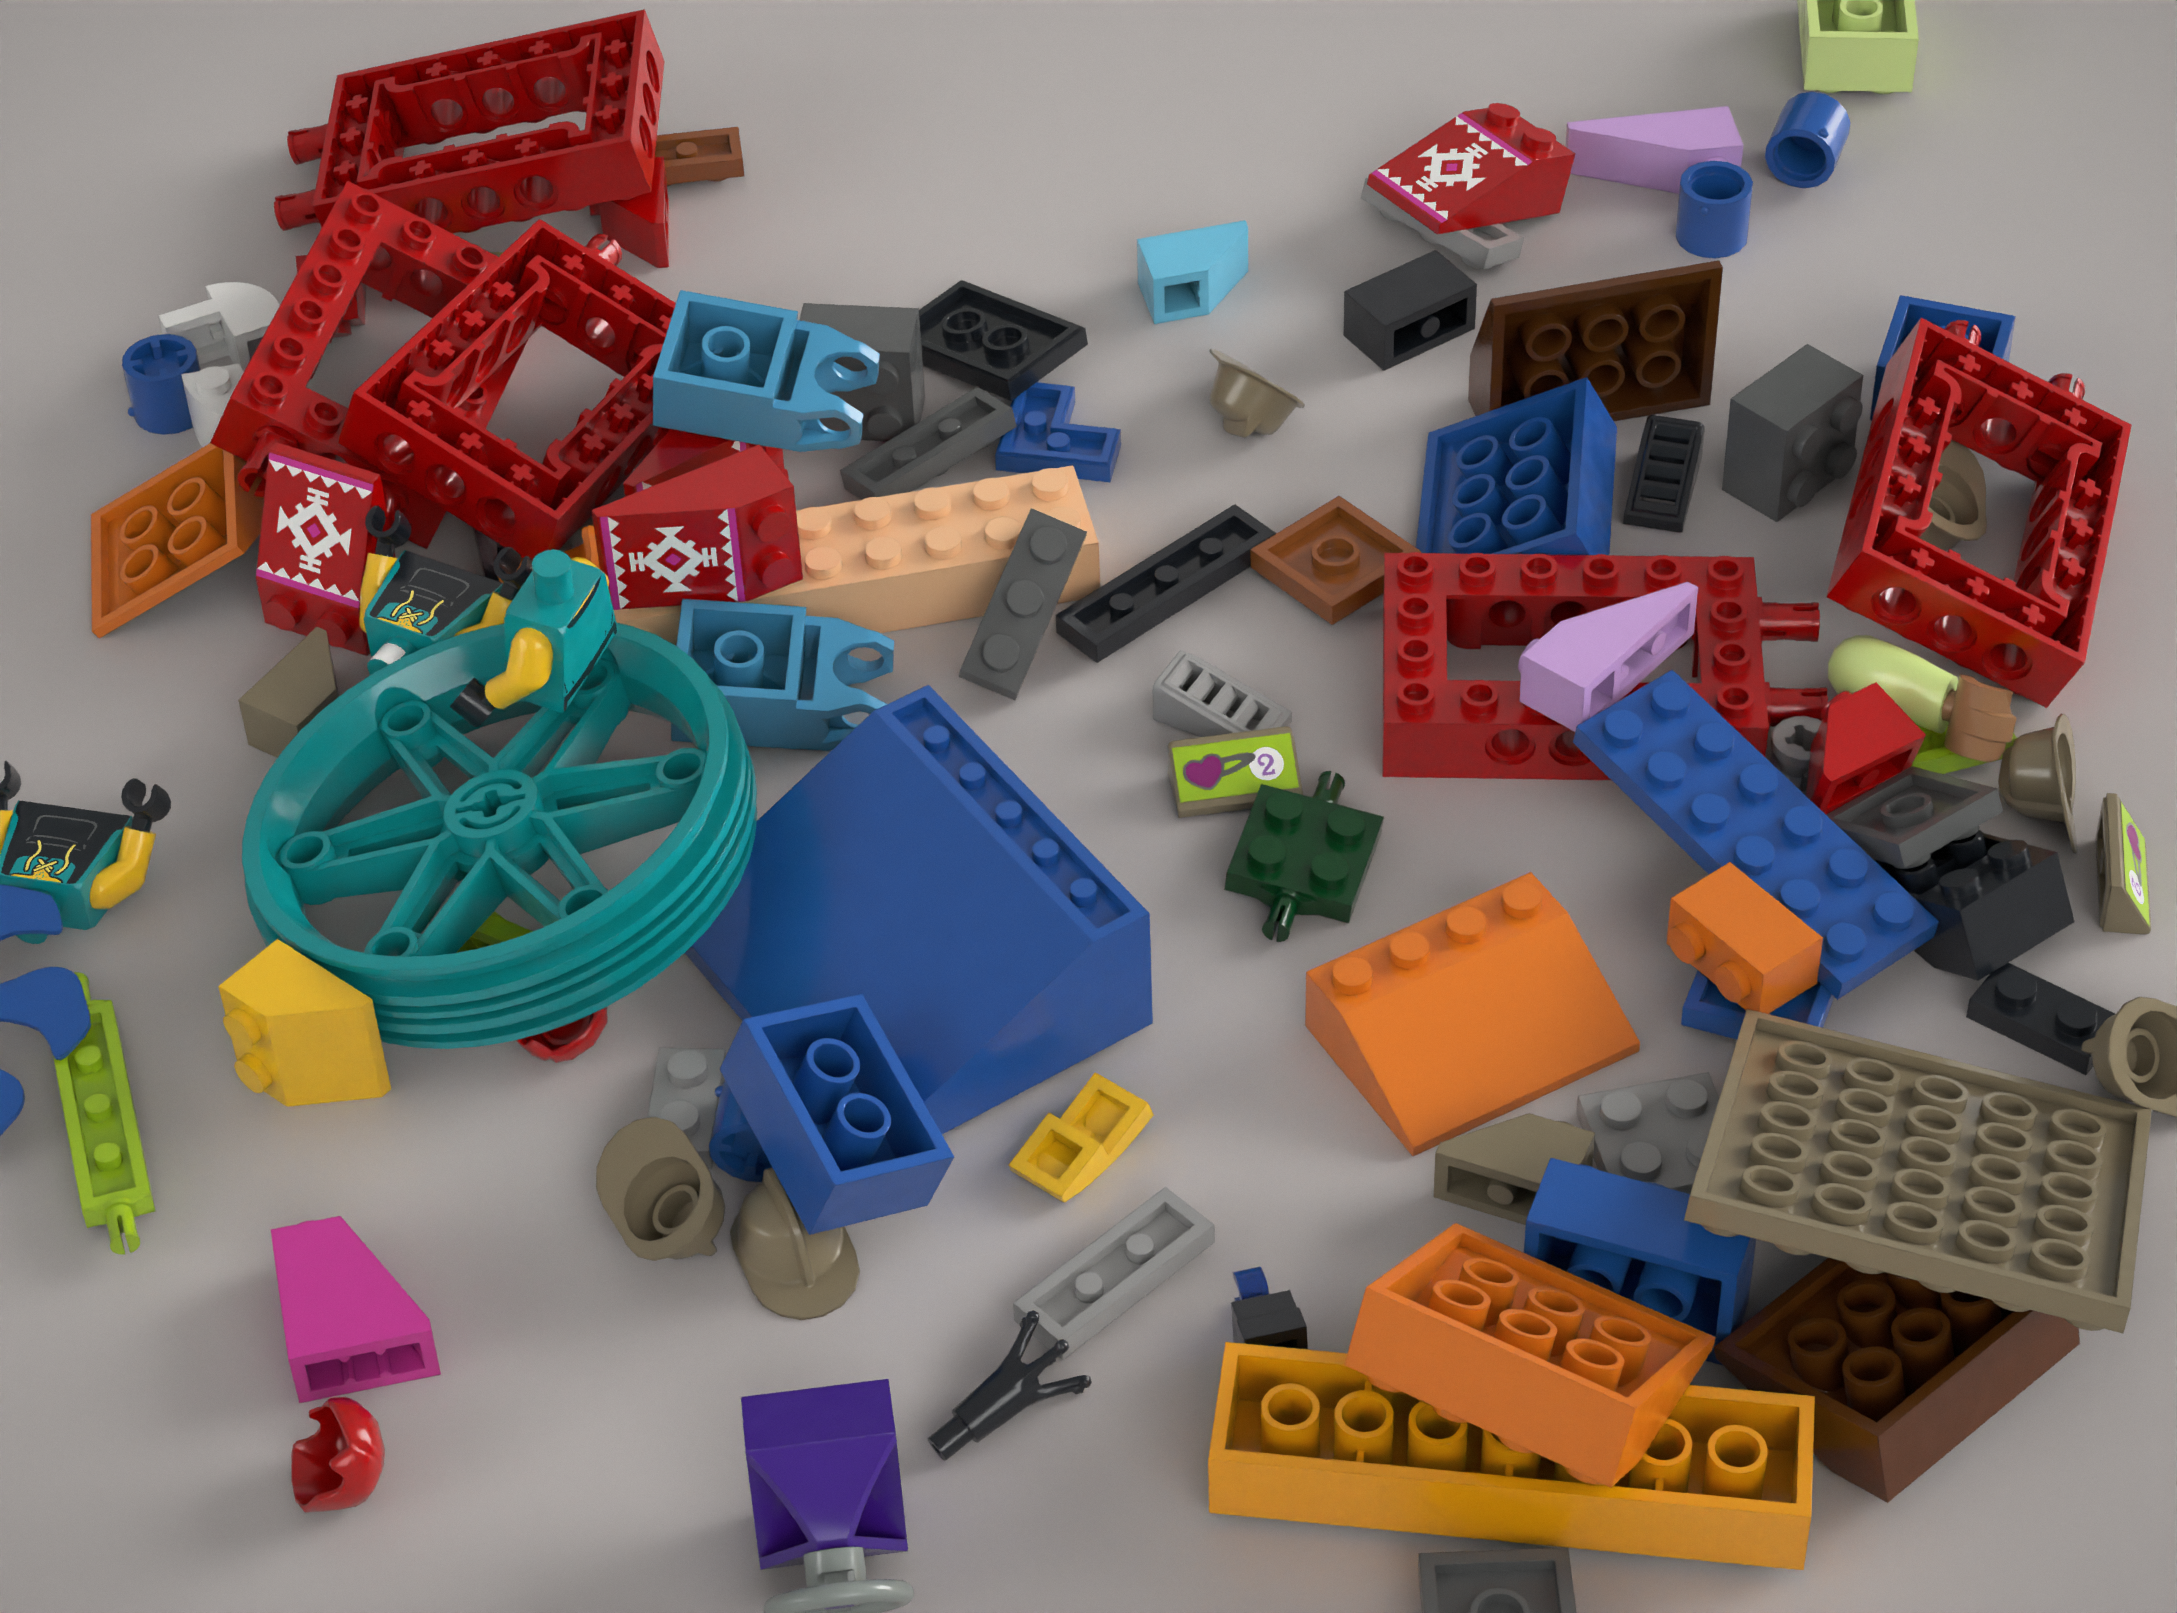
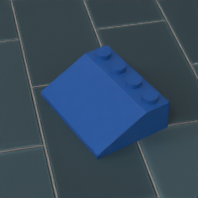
M1588 378L1574 381L1428 433L1416 548L1421 553L1610 554L1617 426Z

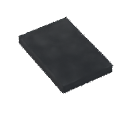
M960 280L919 310L923 365L1010 401L1088 345L1086 329L1084 327L963 280Z

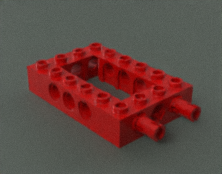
M645 9L337 75L328 123L321 126L288 131V149L296 165L320 158L321 161L315 189L275 197L274 212L278 225L283 231L313 223H320L321 227H323L347 181L428 220L452 234L458 232L471 233L483 227L511 221L525 222L540 215L565 210L578 211L589 205L613 200H631L639 195L651 193L665 61ZM575 111L586 112L585 130L580 131L578 125L573 122H557L549 124V127L510 136L507 133L496 135V139L458 147L452 144L444 146L443 150L403 158L405 147L423 143L432 145L440 143L447 138L471 133L485 134L499 127L523 122L537 123L551 116Z
M347 181L234 389L210 442L246 461L238 473V482L244 491L248 493L256 477H260L262 480L254 496H265L269 450L276 442L368 470L381 476L390 528L394 524L395 513L399 510L408 519L411 526V535L408 540L427 549L446 510L339 444L338 440L348 408L307 388L310 379L312 380L328 344L332 342L347 308L351 306L361 283L383 293L381 297L390 302L395 299L433 318L498 256ZM528 339L458 406L467 412L465 417L481 427L487 428Z
M538 219L353 392L338 443L503 547L513 548L523 559L525 556H529L533 560L538 553L545 550H559L592 516L591 510L600 507L616 491L670 430L653 426V375L676 303L617 267L622 260V251L616 240L612 239L602 250H599L598 248L607 241L608 235H594L588 244L583 246L548 223ZM541 326L624 377L621 381L615 378L610 383L606 396L592 411L585 408L580 413L576 427L562 441L556 438L549 445L542 464L516 448L517 443L509 438L502 440L465 417L467 412L458 407Z
M1920 318L1886 365L1826 597L1843 605L1846 609L1898 633L1905 639L1914 641L1952 660L1957 665L1968 668L2008 688L2013 693L2047 708L2084 665L2132 425L2082 400L2085 395V385L2080 378L2076 379L2073 391L2070 392L2072 374L2060 373L2054 375L2047 382L1980 348L1981 332L1976 325L1972 326L1969 337L1966 339L1965 333L1968 321L1956 320L1950 322L1943 329ZM1951 439L1995 461L2001 467L2015 471L2035 481L2013 581L2006 577L2001 580L1960 559L1961 554L1951 549L1946 552L1920 539L1932 521L1933 513L1929 512L1928 508L1932 493L1940 484L1943 476L1942 473L1938 472L1941 454L1950 444Z
M1384 553L1382 777L1611 780L1573 743L1575 735L1573 730L1519 702L1521 681L1447 680V640L1452 645L1463 649H1481V645L1527 646L1532 640L1541 639L1560 621L1685 582L1698 587L1694 634L1692 635L1694 646L1691 667L1692 677L1697 678V683L1687 684L1766 757L1770 727H1775L1782 720L1794 716H1808L1822 721L1820 714L1828 703V691L1826 687L1804 689L1770 687V683L1765 682L1762 641L1795 640L1818 642L1820 629L1819 603L1762 602V597L1757 596L1754 557ZM1686 640L1678 649L1682 648L1688 642V640ZM1640 682L1623 698L1627 697L1628 695L1632 694L1633 692L1637 691L1643 686L1649 684L1650 682Z

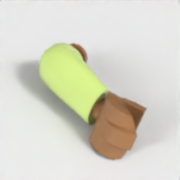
M1855 635L1847 638L1833 650L1828 662V679L1837 694L1844 691H1849L1853 694L1877 682L1916 725L1940 734L1947 728L1944 741L1945 747L1951 752L1970 759L1984 762L1998 760L2005 750L2006 743L2011 742L2017 719L2010 709L2013 691L1985 685L1975 680L1974 677L1960 674L1958 680L1957 676L1935 666L1920 656L1871 635Z

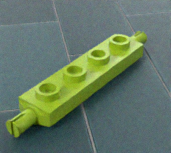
M74 972L83 987L90 1012L91 1028L84 1039L67 1057L62 1060L54 1058L81 1209L86 1226L90 1228L107 1224L110 1249L116 1254L123 1255L125 1254L122 1233H125L130 1253L137 1250L140 1246V1238L137 1233L134 1217L155 1212L156 1210L112 1000H91L88 977L83 973Z

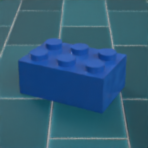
M863 994L743 1019L720 1067V1071L808 1234L811 1235L928 1206L952 1163L954 1155Z
M1550 1158L1526 1219L1524 1253L1716 1337L1712 1351L1705 1361L1722 1365L1715 1357L1714 1347L1741 1326L1749 1302L1756 1239L1742 1235L1733 1237L1720 1236L1709 1232L1700 1224L1684 1221L1690 1196L1688 1193L1669 1189L1661 1184L1646 1183L1600 1171L1588 1165H1577Z

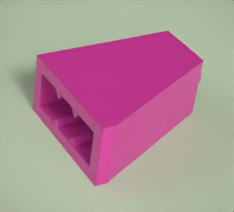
M341 1216L316 1221H304L296 1225L270 1229L287 1355L299 1403L441 1375L430 1319Z

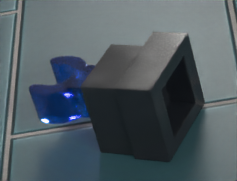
M1261 1266L1233 1272V1278L1239 1292V1297L1234 1298L1235 1302H1231L1233 1342L1308 1349L1307 1326L1300 1308L1296 1307L1290 1290L1269 1294L1267 1281Z

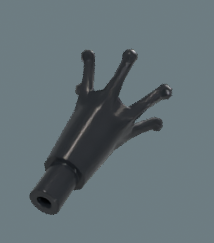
M1034 1310L1029 1311L1027 1316L1021 1319L1019 1334L999 1367L952 1410L954 1416L952 1419L927 1438L932 1448L944 1461L948 1460L971 1440L978 1443L1025 1408L1057 1395L1070 1392L1080 1394L1083 1393L1085 1388L1090 1387L1092 1381L1088 1375L1076 1376L1043 1385L1039 1384L1038 1376L1048 1365L1056 1362V1358L1059 1355L1068 1351L1069 1344L1064 1339L1057 1341L1054 1347L1029 1364L1021 1361L1040 1316L1038 1312Z

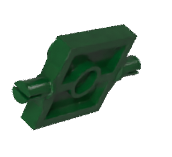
M1332 771L1321 773L1312 797L1263 784L1259 788L1228 867L1224 890L1256 898L1271 907L1266 922H1264L1262 927L1263 934L1270 940L1273 939L1278 923L1276 942L1287 940L1295 915L1297 914L1320 915L1346 923L1350 922L1381 836L1384 817L1337 804L1345 787V780L1339 773H1335L1330 789Z

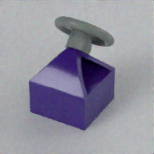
M889 1379L741 1397L745 1453L760 1570L804 1564L807 1588L784 1592L769 1598L764 1604V1613H881L910 1603L914 1597V1590L910 1583L897 1579L867 1580L864 1559L867 1556L908 1551Z

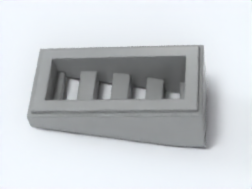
M1181 650L1153 685V719L1200 737L1251 731L1246 728L1251 719L1260 721L1254 730L1288 727L1292 722V712L1203 659ZM1229 710L1235 712L1231 718L1226 716Z

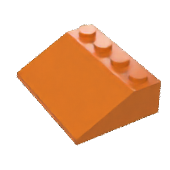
M1532 872L1306 972L1305 1026L1412 1156L1418 1155L1439 1145L1440 1142L1461 1135L1640 1050L1639 1039L1570 915Z
M1454 1223L1366 1287L1344 1365L1367 1375L1369 1382L1382 1390L1395 1393L1404 1392L1432 1405L1433 1410L1447 1420L1458 1423L1469 1422L1497 1435L1499 1440L1512 1450L1522 1453L1539 1454L1565 1466L1566 1471L1572 1477L1582 1482L1597 1485L1604 1484L1612 1488L1639 1463L1712 1351L1716 1337Z

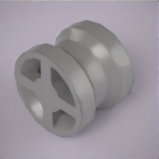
M1794 716L1782 720L1775 726L1771 737L1772 755L1769 761L1798 789H1800L1802 775L1809 771L1811 744L1822 722L1819 719L1808 716Z

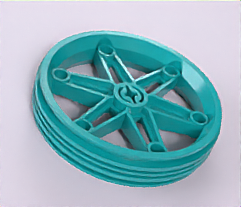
M617 623V633L564 713L519 700L505 709L495 708L479 727H474L452 710L450 705L474 677L485 686L487 681L505 671L504 624L463 633L429 645L398 659L348 689L305 725L281 752L262 781L246 819L242 840L245 890L249 909L266 946L268 947L276 939H279L373 1000L381 1042L414 1048L454 1049L480 1047L541 1034L597 1012L643 986L683 955L719 916L742 879L750 860L756 836L757 786L755 769L734 711L725 695L692 657L676 645L653 633ZM629 711L654 716L674 724L696 746V748H681L668 755L596 763L615 728L626 718ZM536 713L494 758L464 736L466 733L503 720ZM574 727V729L566 738L562 746L559 748L557 753L549 762L545 770L539 773L543 766L546 764V762L549 760V758L552 756V754L555 752V750L558 748V746L561 744V742L564 740V738L567 736V734L570 732V730ZM444 757L470 778V780L457 788L452 795L432 769ZM399 769L404 771L423 798L338 826L343 818L367 794ZM678 823L667 839L644 863L609 891L603 886L580 855ZM549 859L573 888L561 901L531 876ZM463 880L457 887V889L454 891V893L451 895V897L448 899V901L445 903V905L442 907V909L439 911V913L436 915V917L433 919V921L430 923V925L427 927V929L424 931V933L421 934L428 925V923L431 921L433 916L436 914L438 909L441 907L445 899L448 897L450 892L453 890L455 885L459 881ZM403 890L378 934L367 943L364 953L335 945L321 935L306 918L304 904L321 905L335 898ZM507 897L545 926L498 944L456 953Z

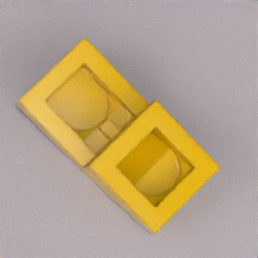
M1095 1072L1060 1118L1048 1112L1008 1166L1013 1173L1065 1203L1098 1178L1126 1150L1154 1114L1148 1102Z

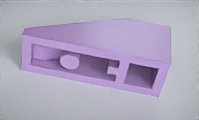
M1728 106L1567 122L1566 147L1576 153L1570 174L1679 194L1681 175L1690 166L1707 161H1722L1742 166L1743 143Z
M1685 582L1560 621L1541 639L1532 640L1522 652L1518 664V670L1521 673L1519 702L1575 732L1576 726L1620 701L1694 634L1698 587Z

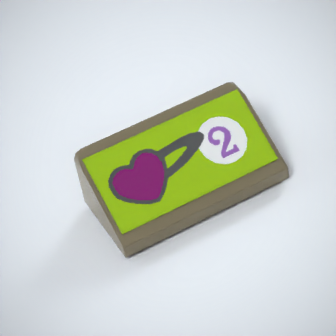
M1284 726L1174 740L1169 742L1167 746L1168 776L1178 818L1252 809L1261 784L1303 795L1295 741L1290 727Z
M2107 793L2106 797H2103L2095 838L2099 925L2102 927L2103 932L2149 934L2151 931V914L2145 838L2118 795Z

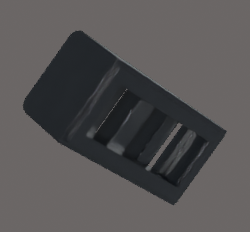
M1657 415L1647 417L1626 503L1623 524L1683 532L1703 454L1705 426L1701 422ZM1643 497L1675 502V505L1645 501Z

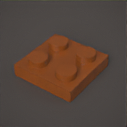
M1337 496L1250 549V558L1253 570L1331 625H1334L1383 594L1384 553H1421V551L1341 496Z

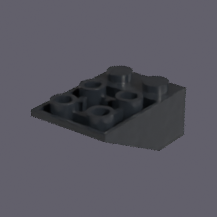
M1979 830L1968 838L1951 841L1930 853L1931 857L1927 862L1913 868L1898 869L1891 864L1873 859L1939 921L1934 938L1915 949L1914 952L1932 967L1979 981L2075 922L2058 853L2028 845L2023 840H2009L1985 834Z

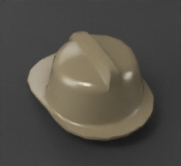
M1215 349L1209 350L1211 355L1219 362L1210 393V404L1223 416V428L1229 434L1243 438L1249 436L1252 432L1272 435L1280 428L1296 407L1304 408L1305 404L1282 387L1265 379L1228 355Z
M1952 439L1941 454L1938 472L1942 473L1943 476L1940 484L1932 493L1928 511L1933 513L1932 521L1920 537V539L1944 551L1953 548L1962 540L1976 541L1986 533L1987 528L1984 472L1975 455L1966 446Z
M2060 714L2056 719L2054 727L2025 733L2015 739L2013 746L2005 750L2002 757L1998 784L2001 797L2008 806L2014 808L2020 814L2030 818L2065 823L2071 848L2075 854L2077 853L2073 817L2076 787L2075 744L2069 719L2065 714Z
M2137 997L2124 1003L2115 1015L2107 1018L2097 1030L2095 1037L2082 1043L2081 1051L2092 1055L2095 1075L2102 1087L2118 1099L2130 1101L2138 1106L2177 1118V1006L2156 998Z
M658 1117L637 1119L618 1130L604 1147L598 1162L596 1189L603 1208L621 1234L625 1244L637 1257L651 1261L666 1258L674 1260L693 1257L697 1253L706 1256L714 1255L717 1252V1248L713 1239L717 1236L724 1222L726 1206L720 1187L714 1181L706 1163L688 1136L672 1121Z
M772 1167L765 1169L762 1183L756 1185L745 1196L739 1214L734 1219L730 1230L733 1250L752 1292L762 1306L781 1317L806 1320L824 1317L842 1307L856 1289L860 1274L856 1250L845 1226L809 1235Z

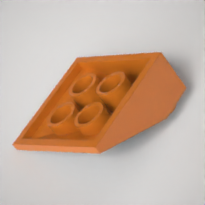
M209 443L91 514L92 632L97 637L105 636L243 555L261 533L264 497L254 496L262 480L260 477H256L248 493L239 485L238 473L245 465V460Z

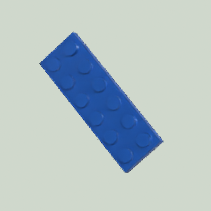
M1673 670L1576 726L1573 743L1704 871L1711 874L1731 862L1823 937L1818 981L1837 1000L1934 938L1939 921Z

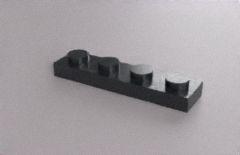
M1234 504L1056 614V633L1098 663L1251 567L1250 549L1272 537L1276 532Z

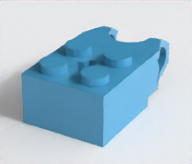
M680 290L653 375V426L797 452L842 449L858 445L862 437L863 413L840 397L830 393L835 391L848 392L876 384L879 374L880 354L863 342L854 340L827 325L797 320L798 311ZM840 357H853L863 362L867 368L862 371H851L834 361ZM835 417L846 422L850 429L834 431L825 427L819 419Z
M682 599L676 646L692 657L723 692L734 711L747 746L832 750L858 726V724L847 721L843 715L859 711L871 714L874 710L887 705V703L861 689L848 686L855 683H865L893 672L894 640L879 632L865 629L839 618L806 616V607ZM866 647L878 651L882 656L874 661H864L848 654L854 649ZM671 723V741L692 742L683 731Z

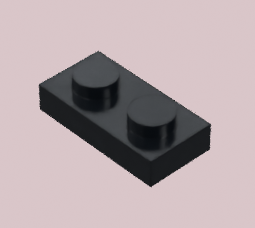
M2007 963L1990 973L1969 999L1966 1018L2087 1075L2093 1067L2092 1055L2081 1051L2082 1043L2085 1040L2094 1038L2103 1022L2115 1015V1013L2013 964Z

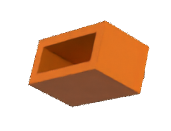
M1731 862L1671 897L1666 944L1671 947L1674 954L1682 962L1691 964L1714 983L1727 1000L1739 1004L1745 1010L1750 1009L1769 1014L1817 984L1823 937Z

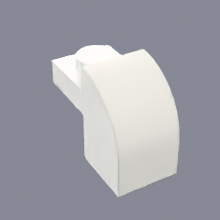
M224 282L205 286L208 300L158 315L162 334L178 335L191 341L197 350L199 364L229 355L233 363H239L242 370L245 371L280 304L270 292L259 286L242 282Z

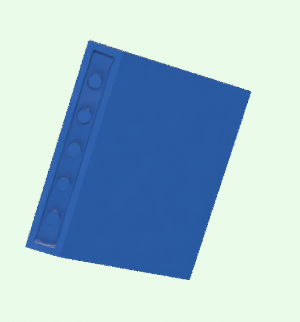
M929 685L874 710L757 820L756 836L750 860L739 885L725 908L708 930L685 952L688 958L742 1021L750 1017L863 994L941 1134L1153 1024L1150 913Z

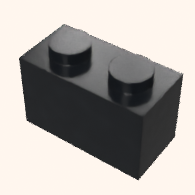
M1434 250L1344 291L1343 336L1385 371L1474 330L1477 284L1437 250Z

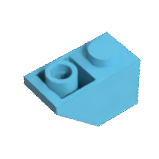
M1245 220L1137 239L1138 285L1154 324L1209 315L1248 272V225Z

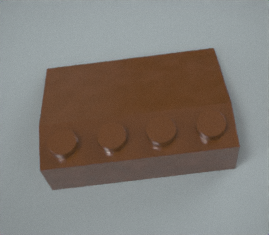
M1720 261L1492 298L1470 354L1468 401L1475 416L1586 377L1613 421L1710 405L1723 266Z
M1827 1258L1714 1347L1716 1359L1748 1390L1815 1396L1813 1454L1833 1473L1888 1503L2080 1344L2079 1328L2073 1326L2064 1318L2033 1310L2024 1312L2010 1311L1996 1305L1991 1299L1960 1291L1952 1293L1936 1292L1926 1288L1917 1280L1886 1272L1880 1274L1863 1273L1851 1268L1846 1262Z

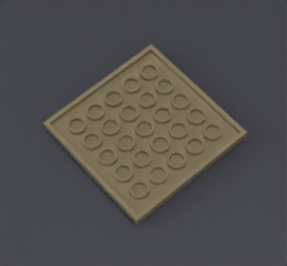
M1746 1009L1689 1196L1684 1221L1700 1224L1709 1232L1720 1236L1733 1237L1742 1235L1770 1242L1789 1254L1808 1255L1812 1253L1843 1261L1851 1268L1863 1273L1880 1274L1886 1272L1917 1280L1926 1288L1936 1292L1952 1293L1960 1291L1991 1299L1996 1305L2010 1311L2024 1312L2033 1310L2064 1318L2067 1322L2080 1329L2089 1331L2107 1329L2123 1334L2131 1308L2152 1109Z

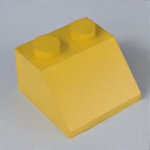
M276 939L218 986L225 1011L223 1024L231 1036L237 1060L234 1063V1068L240 1080L253 1092L262 1093L264 1091L289 1107L380 1098L391 1090L373 1000L279 939Z

